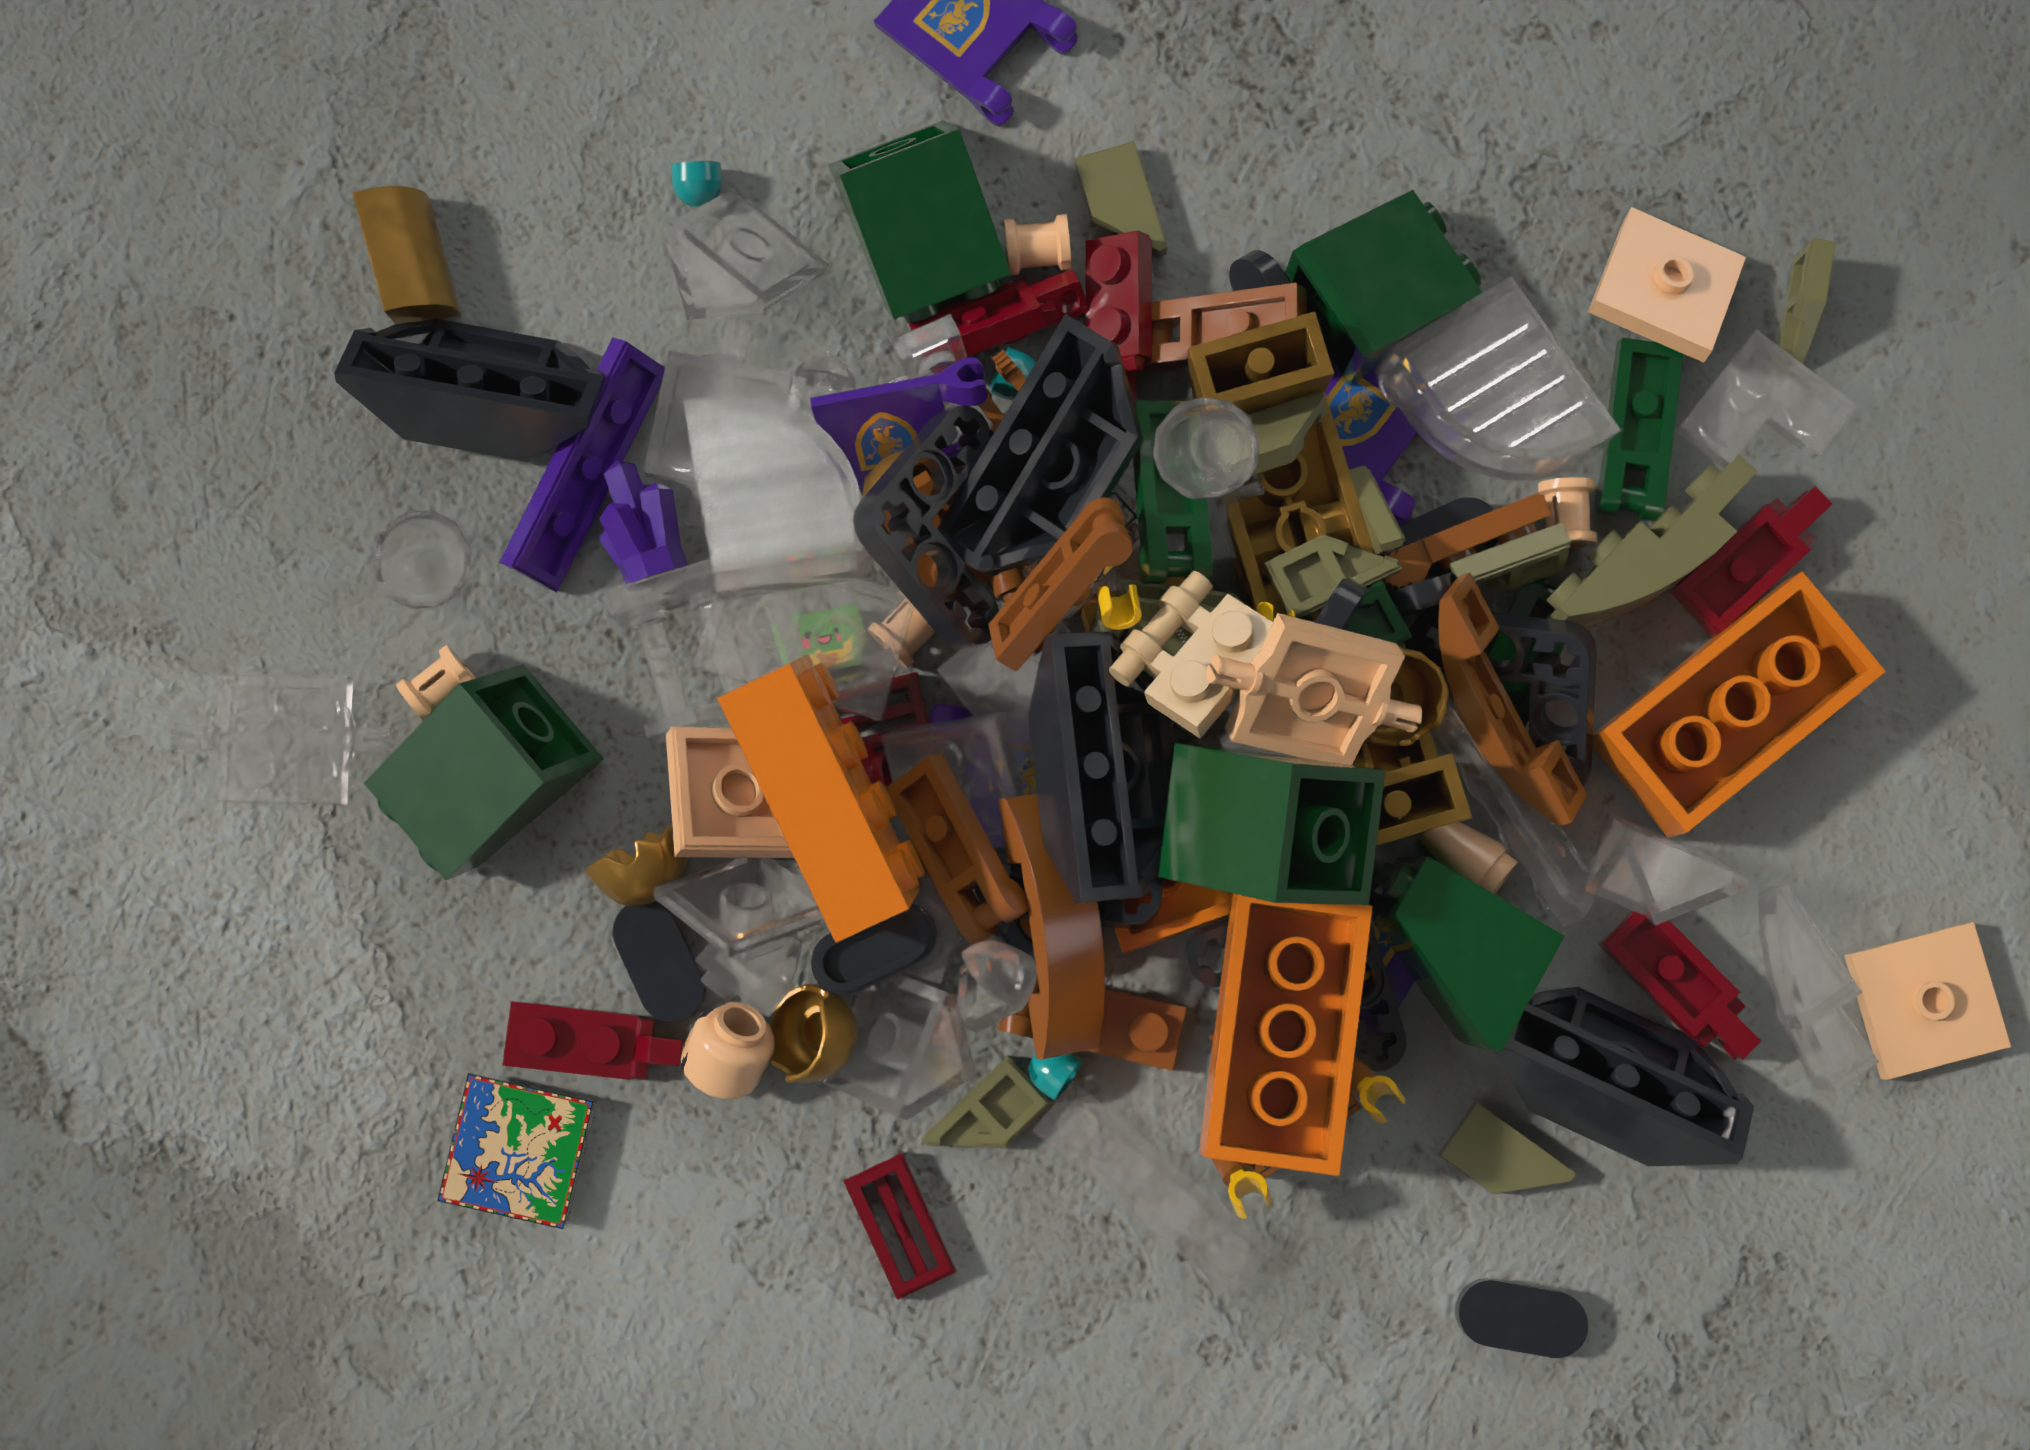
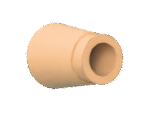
M1461 822L1425 831L1419 840V843L1425 846L1439 863L1494 895L1518 864V861L1507 854L1510 847Z

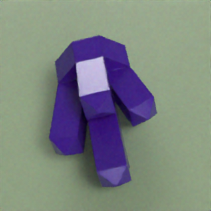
M620 460L614 461L603 473L614 503L607 506L599 519L604 530L598 539L619 567L627 591H645L668 584L686 575L689 566L680 542L673 489L658 482L651 485L642 483L635 464Z

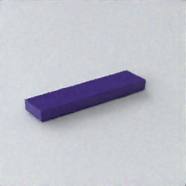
M613 337L596 369L604 375V382L588 428L558 444L499 561L502 565L556 593L609 490L603 473L614 461L624 460L669 371L627 341Z

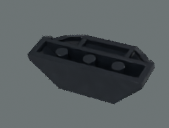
M1067 314L1062 318L937 528L962 560L975 570L987 572L1042 560L1091 501L1110 497L1144 440L1118 345Z
M442 319L395 324L379 331H375L372 328L354 330L334 372L336 383L404 440L525 462L532 460L588 428L604 382V375L595 368L590 369L581 357L558 340Z
M1112 631L1050 634L1046 636L1028 712L1042 841L1076 904L1143 897L1151 885V879L1160 868L1174 755L1172 721L1147 703L1144 691L1154 680L1146 671L1143 670L1130 686L1121 684L1111 675L1109 668L1123 653L1120 648L1122 643Z
M1580 987L1546 990L1533 994L1502 1052L1494 1051L1530 1112L1648 1167L1738 1164L1744 1156L1754 1105L1743 1093L1737 1094L1725 1073L1699 1044L1686 1036Z

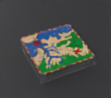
M468 1073L437 1201L554 1228L566 1229L597 1101L476 1073Z

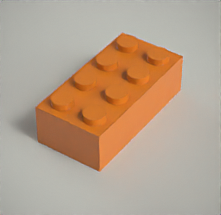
M1801 571L1776 586L1741 614L1724 631L1710 639L1594 732L1593 748L1667 838L1689 832L1886 671L1804 572Z
M808 653L718 697L717 700L835 943L908 910L921 889L918 878L924 876L925 872L912 843L909 840L900 843L889 819L896 817V811L886 788L881 781L871 784L860 761L867 758L868 754L857 728L852 722L844 725L841 722L832 703L833 700L839 698V693L829 670L823 662L814 666Z
M1232 893L1199 1147L1200 1155L1206 1158L1340 1176L1373 906L1273 903Z

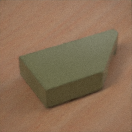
M1132 141L1075 158L1074 166L1092 223L1113 234L1115 232L1122 234L1139 230L1150 235L1153 255L1157 257L1166 255L1168 247L1135 142Z
M1814 238L1793 257L1776 358L1778 366L1798 370L1803 366L1827 302L1836 242Z
M1320 390L1208 428L1211 446L1231 483L1293 462L1305 445L1303 437L1314 422L1319 423L1327 414L1324 395Z
M1365 465L1350 469V475L1375 554L1381 555L1403 546L1405 537L1370 469H1367Z
M1559 523L1450 563V569L1455 580L1459 576L1470 572L1476 584L1487 581L1490 589L1509 591L1564 571L1571 540L1563 523Z
M1326 535L1310 540L1265 562L1263 565L1286 614H1288L1289 610L1296 611V618L1304 619L1322 610L1343 578L1347 579V577H1350L1368 588L1380 580L1382 581L1399 573L1402 569L1397 559L1388 556L1382 557L1349 546L1347 542Z
M1007 1056L921 1137V1140L927 1146L1005 1148L1052 1102Z
M1477 1102L1472 1104L1437 1154L1492 1194L1571 1182L1576 1175L1574 1171Z

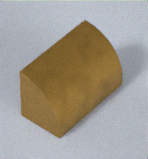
M383 186L352 192L383 310L395 324L430 319L443 320L461 315L429 196L420 189L407 186Z

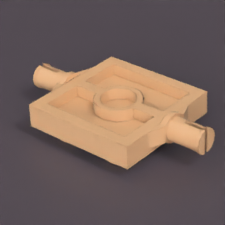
M1277 613L1260 652L1253 658L1252 662L1245 663L1216 654L1210 659L1213 665L1208 664L1206 679L1208 683L1240 689L1238 700L1225 725L1231 741L1304 759L1352 765L1363 742L1380 724L1412 733L1418 729L1416 723L1420 724L1422 719V709L1418 704H1409L1390 699L1391 684L1405 658L1396 643Z

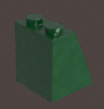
M942 120L828 164L885 308L893 319L904 316L906 323L926 319L941 311L939 302L961 293L964 300H973L999 289L997 279L1011 274L959 128Z
M1414 190L1398 196L1302 244L1292 251L1285 273L1292 283H1298L1307 289V306L1311 312L1315 311L1328 355L1349 385L1379 366L1394 360L1470 312L1483 294L1479 288L1481 277L1477 268L1468 256L1463 253L1456 254L1444 236L1447 233V229L1442 216L1430 202L1423 204Z
M521 664L459 683L364 784L378 799L381 811L390 820L398 823L415 843L423 861L429 867L438 871L447 881L479 867L597 767L604 758L526 666Z
M1175 743L1158 877L1273 903L1369 905L1386 770L1226 747Z
M1429 856L1397 857L1393 865L1389 862L1384 863L1371 883L1370 897L1374 898L1371 904L1373 906L1371 920L1414 978L1454 1037L1466 1045L1501 1053L1565 936Z

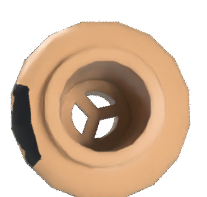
M730 1002L718 1003L707 1007L695 1020L683 1046L681 1065L685 1076L697 1089L719 1099H739L750 1094L760 1083L773 1056L775 1038L772 1029L764 1017L750 1005Z

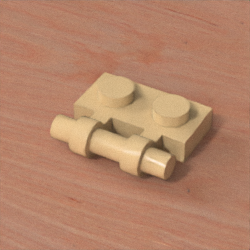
M1192 571L1179 587L1170 586L1158 600L1160 610L1142 631L1133 630L1123 641L1120 647L1123 653L1109 668V672L1117 681L1125 686H1130L1143 670L1155 677V680L1144 691L1147 703L1201 738L1240 692V689L1207 682L1208 664L1213 665L1210 661L1211 657L1217 654L1221 657L1245 663L1252 662L1253 658L1260 652L1273 622L1229 594L1223 598L1212 612L1207 611L1199 604L1212 590L1213 586L1201 573ZM1181 626L1193 635L1173 657L1162 650V647Z

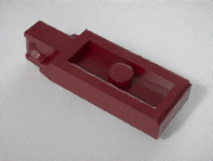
M1139 230L1086 241V304L1088 306L1086 327L1119 346L1133 402L1136 400V373L1143 371L1145 360L1152 359V239H1150V235Z
M1073 269L1031 285H1028L1025 278L1022 277L999 286V289L973 300H962L943 307L937 314L909 323L918 350L928 370L931 371L942 366L949 367L961 359L969 358L973 354L999 344L1019 342L1031 332L1052 326L1054 323L1059 324L1065 314L1075 319L1088 312V306L1081 283Z
M1816 486L1809 491L1806 490L1788 507L1777 497L1771 503L1759 508L1715 554L1683 578L1669 592L1712 638L1717 636L1811 551L1809 546L1816 538L1807 528L1833 504Z
M1648 899L1641 901L1598 943L1601 949L1689 1038H1693L1702 1047H1706L1714 1040L1734 1060L1741 1058L1743 1060L1761 1042L1737 1017L1746 1007L1737 997L1741 992Z
M511 1001L502 1066L634 1080V1077L647 1079L650 1063L682 1066L681 1056L686 1040L653 1036L655 1020L642 1019L641 1015Z

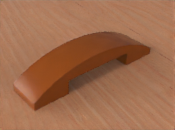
M1471 573L1463 574L1455 580L1440 599L1438 617L1442 663L1456 707L1476 745L1506 784L1532 808L1556 825L1561 827L1572 823L1587 797V793L1559 740L1537 748L1533 744L1484 651L1500 628Z
M1037 794L998 799L1008 864L1021 863L1040 990V992L1027 994L1036 1059H1047L1098 1048L1102 1031L1105 997L1104 952L1097 902L1076 904L1047 853L1042 841Z

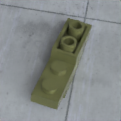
M1740 455L1736 456L1721 471L1711 463L1685 489V492L1692 500L1681 512L1671 505L1650 528L1640 521L1623 538L1615 530L1611 531L1586 557L1595 567L1582 580L1573 572L1547 598L1546 601L1555 609L1546 618L1571 621L1586 628L1635 610L1665 593L1715 554L1738 532L1719 513L1758 471Z

